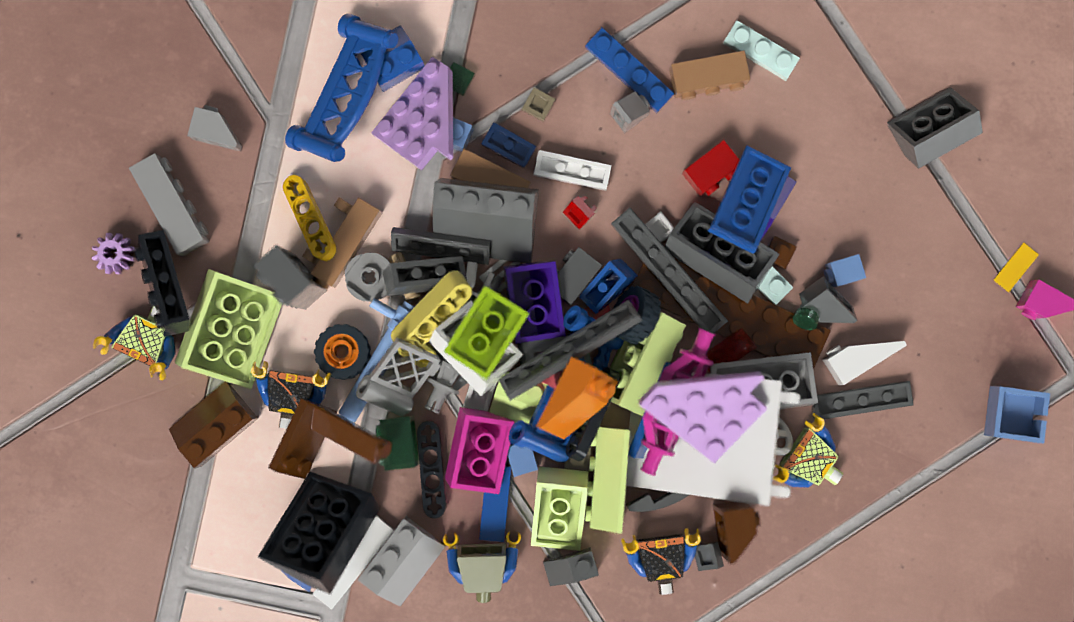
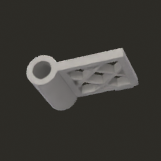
M396 338L371 374L362 378L358 385L356 396L396 415L404 416L412 410L414 405L412 398L429 375L433 377L441 367L440 358L400 338ZM399 347L409 351L410 356L399 359L394 358V354ZM421 359L430 361L426 367L418 369L415 367L414 361ZM412 363L413 370L398 374L397 366ZM391 367L395 369L396 375L388 377L380 375L384 369ZM415 376L416 381L411 388L401 384L400 380Z

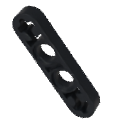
M609 367L603 368L601 372L618 381L617 389L620 373ZM612 397L602 409L572 433L566 447V455L576 461H582L586 457Z
M425 421L417 429L423 510L428 517L436 519L441 517L446 510L441 435L439 426L435 422ZM426 425H430L431 429H435V434L431 435V443L437 441V447L431 445L422 447V442L427 443V436L422 435V430L426 429ZM427 450H434L437 453L438 459L434 464L425 462L424 453ZM429 475H436L439 478L440 484L437 488L430 489L426 485V478ZM441 491V496H436V502L441 504L442 508L438 509L436 514L433 513L432 509H428V505L432 504V496L427 497L426 492L433 494Z

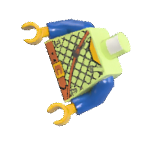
M155 306L152 307L148 318L136 314L129 316L112 327L104 336L95 338L93 342V349L100 344L104 345L101 349L102 355L108 353L109 344H111L112 349L149 365L150 377L152 378L155 372H160V380L166 378L165 369L169 367L176 355L174 337L172 335L164 337L162 330L156 328L154 314H157Z
M813 413L812 415L815 417L814 422L809 423L807 420L805 421V425L809 428L804 427L793 443L791 451L784 456L779 465L774 466L778 468V474L773 476V480L791 487L809 488L813 484L819 486L824 478L834 485L840 481L843 472L833 466L838 459V455L835 453L836 445L829 430L824 425V420L820 416Z

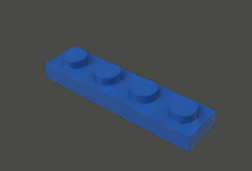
M603 28L585 45V48L633 92H636L638 96L643 95L656 113L674 96L675 93Z

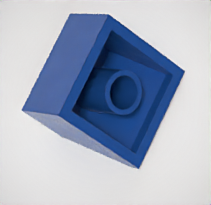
M401 25L393 29L398 35L397 45L394 48L387 49L385 52L381 73L377 82L383 92L418 73L425 66ZM372 49L360 53L366 64H368V58L373 53Z

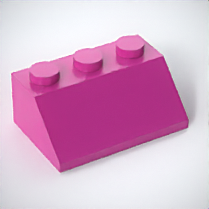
M459 408L445 475L450 488L499 494L510 446L509 432L514 424L513 420L485 410Z

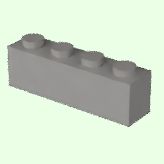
M154 153L129 167L177 255L184 257L209 242L206 237L209 233L205 225L201 221L198 222L195 218L196 209L190 200H185L182 194L185 190L177 178L174 180L170 171L173 169L166 157L162 158Z

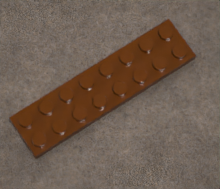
M676 260L728 320L715 333L767 357L811 353L814 370L831 330L755 295L746 303L686 264ZM643 263L633 287L640 286L659 297L661 302L660 308L695 323Z

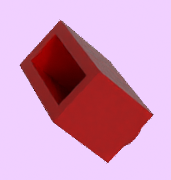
M723 140L685 169L682 175L699 196H702L704 193L709 196L720 188L718 183L722 179L726 178L727 181L731 179L739 158Z

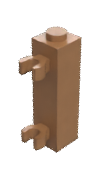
M359 197L353 206L341 198H338L334 204L337 209L347 214L333 237L336 245L334 257L328 261H322L313 256L308 248L302 255V257L316 265L311 274L317 277L314 282L325 289L329 285L333 288L337 287L345 274L348 263L357 255L382 215L380 210Z

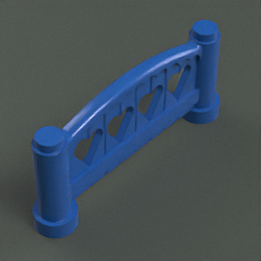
M349 13L344 14L338 22V33L341 37L346 38V41L306 126L293 125L288 129L285 136V142L289 148L296 151L304 150L332 162H340L344 159L345 149L342 147V144L352 132L369 104L381 73L386 50L394 48L398 43V35L393 30L361 21L358 16ZM372 49L373 53L368 58V64L362 67L357 55ZM362 72L357 87L352 90L346 80L347 76ZM351 94L352 97L347 103L346 110L341 112L336 99ZM341 117L340 123L336 126V132L330 135L325 125L326 121Z
M573 306L565 314L563 325L574 334L596 319L588 316V312L583 308ZM614 337L598 347V355L594 357L592 367L599 371L608 367L611 351L613 349H620L624 340ZM584 356L578 359L579 361L587 364ZM547 385L530 422L527 423L519 420L513 424L509 432V442L519 448L527 447L556 462H566L569 459L566 455V447L572 434L566 439H561L536 427L555 390Z

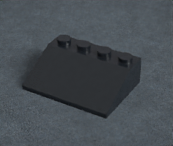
M309 472L258 554V558L312 588L331 594L380 510V506L372 493Z

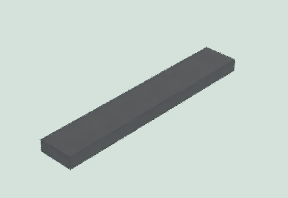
M631 208L627 209L611 223L612 227L700 329L714 334L728 322Z
M628 300L499 379V382L511 401L565 368L571 357L577 360L636 325L642 319Z

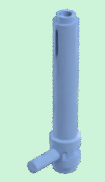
M373 298L369 305L371 308L389 317L390 321L387 324L388 329L338 412L341 416L352 422H356L367 404L366 401L356 396L360 381L374 370L393 343L391 332L415 307L406 301L403 302L402 306L399 305L396 310L376 298ZM384 369L380 375L383 376L387 369Z

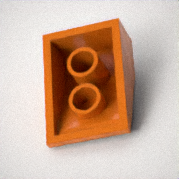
M571 357L536 427L561 439H566L608 403L615 393L618 381L596 368Z

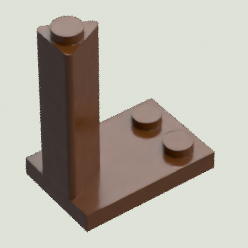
M301 398L268 468L277 473L305 479L312 468L313 461L325 437L373 464H377L381 458H386L390 454L392 443L339 415L337 411L330 407Z

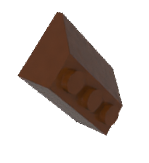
M225 381L169 428V431L178 450L195 469L202 467L259 418L229 382Z
M733 501L713 504L721 556L730 564H735L758 534L757 527L761 526L759 512L755 511L754 507L745 502Z

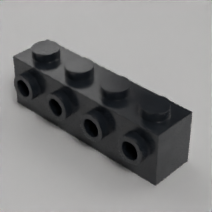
M164 230L138 235V247H134L137 262L142 261L144 269H141L143 283L149 284L150 291L147 292L150 306H155L157 314H154L156 328L162 330L164 337L188 332L190 318Z

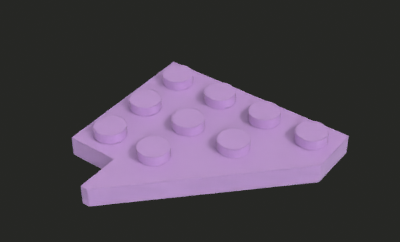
M434 57L428 61L371 132L378 140L421 171L437 151L449 160L453 159V72L448 66Z
M759 371L655 382L638 400L639 406L713 463L767 410L766 405L751 393L764 379V376Z

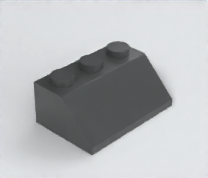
M951 87L887 122L888 128L903 154L918 169L983 133L979 110Z

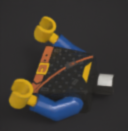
M256 361L253 362L251 373L256 378L257 388L264 404L269 407V411L281 413L279 428L287 429L301 398L317 404H321L325 399L327 382L331 377L329 372L325 378L319 375L320 369L316 371L314 376L269 370L267 374L268 362L264 361L263 369L256 366Z
M686 528L684 530L685 538L682 533L636 539L635 535H632L633 541L631 543H625L624 538L621 539L628 562L636 573L641 577H646L648 582L657 581L660 595L674 593L672 579L682 578L684 572L689 570L695 557L697 544L701 540L699 529H697L696 534L689 535V530Z

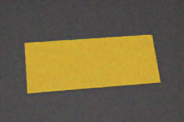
M1023 243L994 278V281L1009 293L1039 254Z

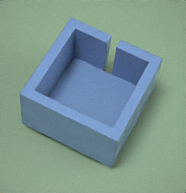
M990 386L984 435L1044 444L1047 421L1033 420V415L1048 416L1050 393Z

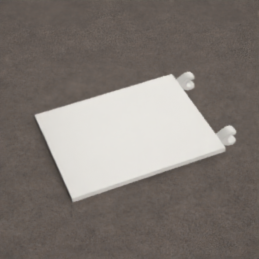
M706 374L705 377L721 376V375ZM763 379L751 393L766 405L767 410L715 463L679 437L673 449L675 452L674 457L663 456L655 476L640 470L649 451L648 448L644 458L635 459L628 455L626 486L770 506L771 496L789 497L790 487L772 485L781 402L798 404L800 402V394L782 392L783 381ZM632 411L629 424V447L643 417Z

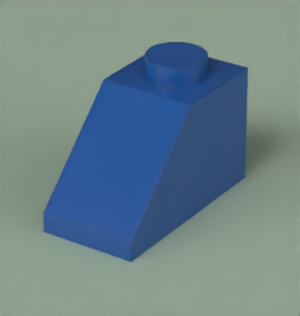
M621 258L610 260L579 297L597 314L622 294L638 275Z

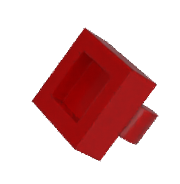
M577 196L563 211L579 230L595 215L594 211L597 208L595 205L590 208L585 203L586 196L581 198Z

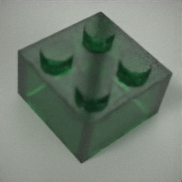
M414 415L380 419L379 425H376V434L392 443L390 454L386 458L379 460L380 466L384 465V471L417 467L419 465Z

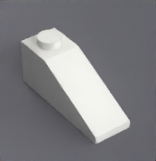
M905 341L842 348L837 345L826 352L828 357L824 358L823 362L837 384L845 385L904 348L907 344Z

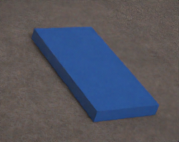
M747 145L742 152L708 232L754 254L791 167Z

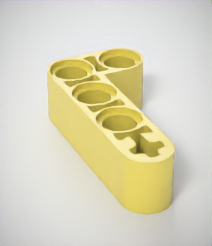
M459 271L447 273L391 332L392 341L394 342L396 338H400L436 355L429 342L434 329L456 313L472 295V288L462 273ZM399 347L398 352L401 356H410L409 351ZM426 359L414 361L415 365L420 368L426 367L430 362Z

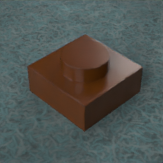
M773 236L768 246L780 254L774 265L786 269L797 246L777 236Z

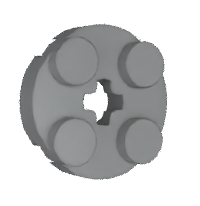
M364 253L355 256L345 269V282L348 291L355 298L365 302H372L373 298L377 300L385 298L387 293L383 271L390 262L377 253ZM374 271L376 273L374 275L376 281L366 284L364 282L366 280L364 273Z

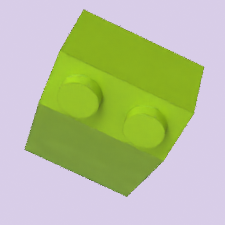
M484 286L443 352L480 376L488 379L530 313L491 288Z

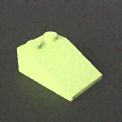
M539 466L531 546L580 551L588 490V471Z

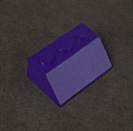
M556 261L503 266L508 300L530 313L514 338L515 343L566 336L563 325L564 319Z

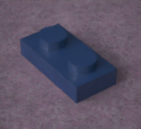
M494 122L481 143L482 146L525 169L537 146Z

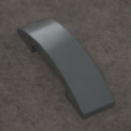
M668 492L652 501L650 495L645 493L625 505L632 512L653 511L673 505L689 496V494Z

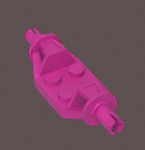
M699 328L692 349L680 348L679 352L683 356L662 371L658 382L705 377L709 365L713 366L714 363L707 359L706 353L715 334ZM646 411L643 417L646 439L643 438L641 443L649 451L640 470L655 476L662 457L666 455L674 457L675 452L673 449L680 436Z

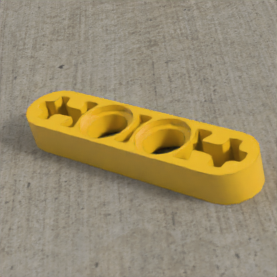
M297 175L288 176L283 182V191L313 256L322 261H328L334 257L336 245L312 192L304 179ZM295 183L298 184L296 187L301 194L300 196L293 191ZM303 202H309L310 204L309 210L306 213H300V206ZM314 222H318V231L314 234H310V225ZM320 239V241L326 245L324 253L320 252L322 250V246L320 242L316 240Z

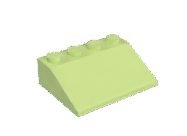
M208 269L190 318L189 331L185 332L174 363L181 368L252 389L255 381V376L251 373L253 362L256 361V366L260 367L282 305L272 295L273 291Z

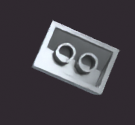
M406 516L358 578V581L376 595L401 606L446 545Z

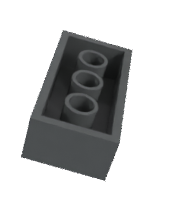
M277 244L253 265L257 270L255 276L263 285H268L275 290L272 295L281 305L285 304L287 307L306 310L328 291L314 282L316 277L311 274V271L296 254Z

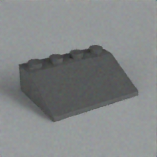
M440 178L434 182L432 207L433 233L491 241L490 259L532 263L539 189Z

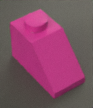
M1038 279L1029 281L1016 307L1022 310L1021 314L1025 317L1036 320L1073 311L1074 299Z

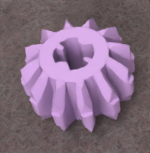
M106 233L105 239L97 238L100 246L92 247V250L98 253L92 256V260L99 261L96 266L98 269L102 270L105 268L106 274H112L114 271L118 275L122 274V268L126 270L131 269L127 262L128 260L135 261L136 259L130 256V253L134 252V247L129 246L131 243L129 238L123 239V235L120 233H116L115 236L111 233ZM113 249L117 250V252H114L117 254L115 258L111 257L113 255L111 254V251Z

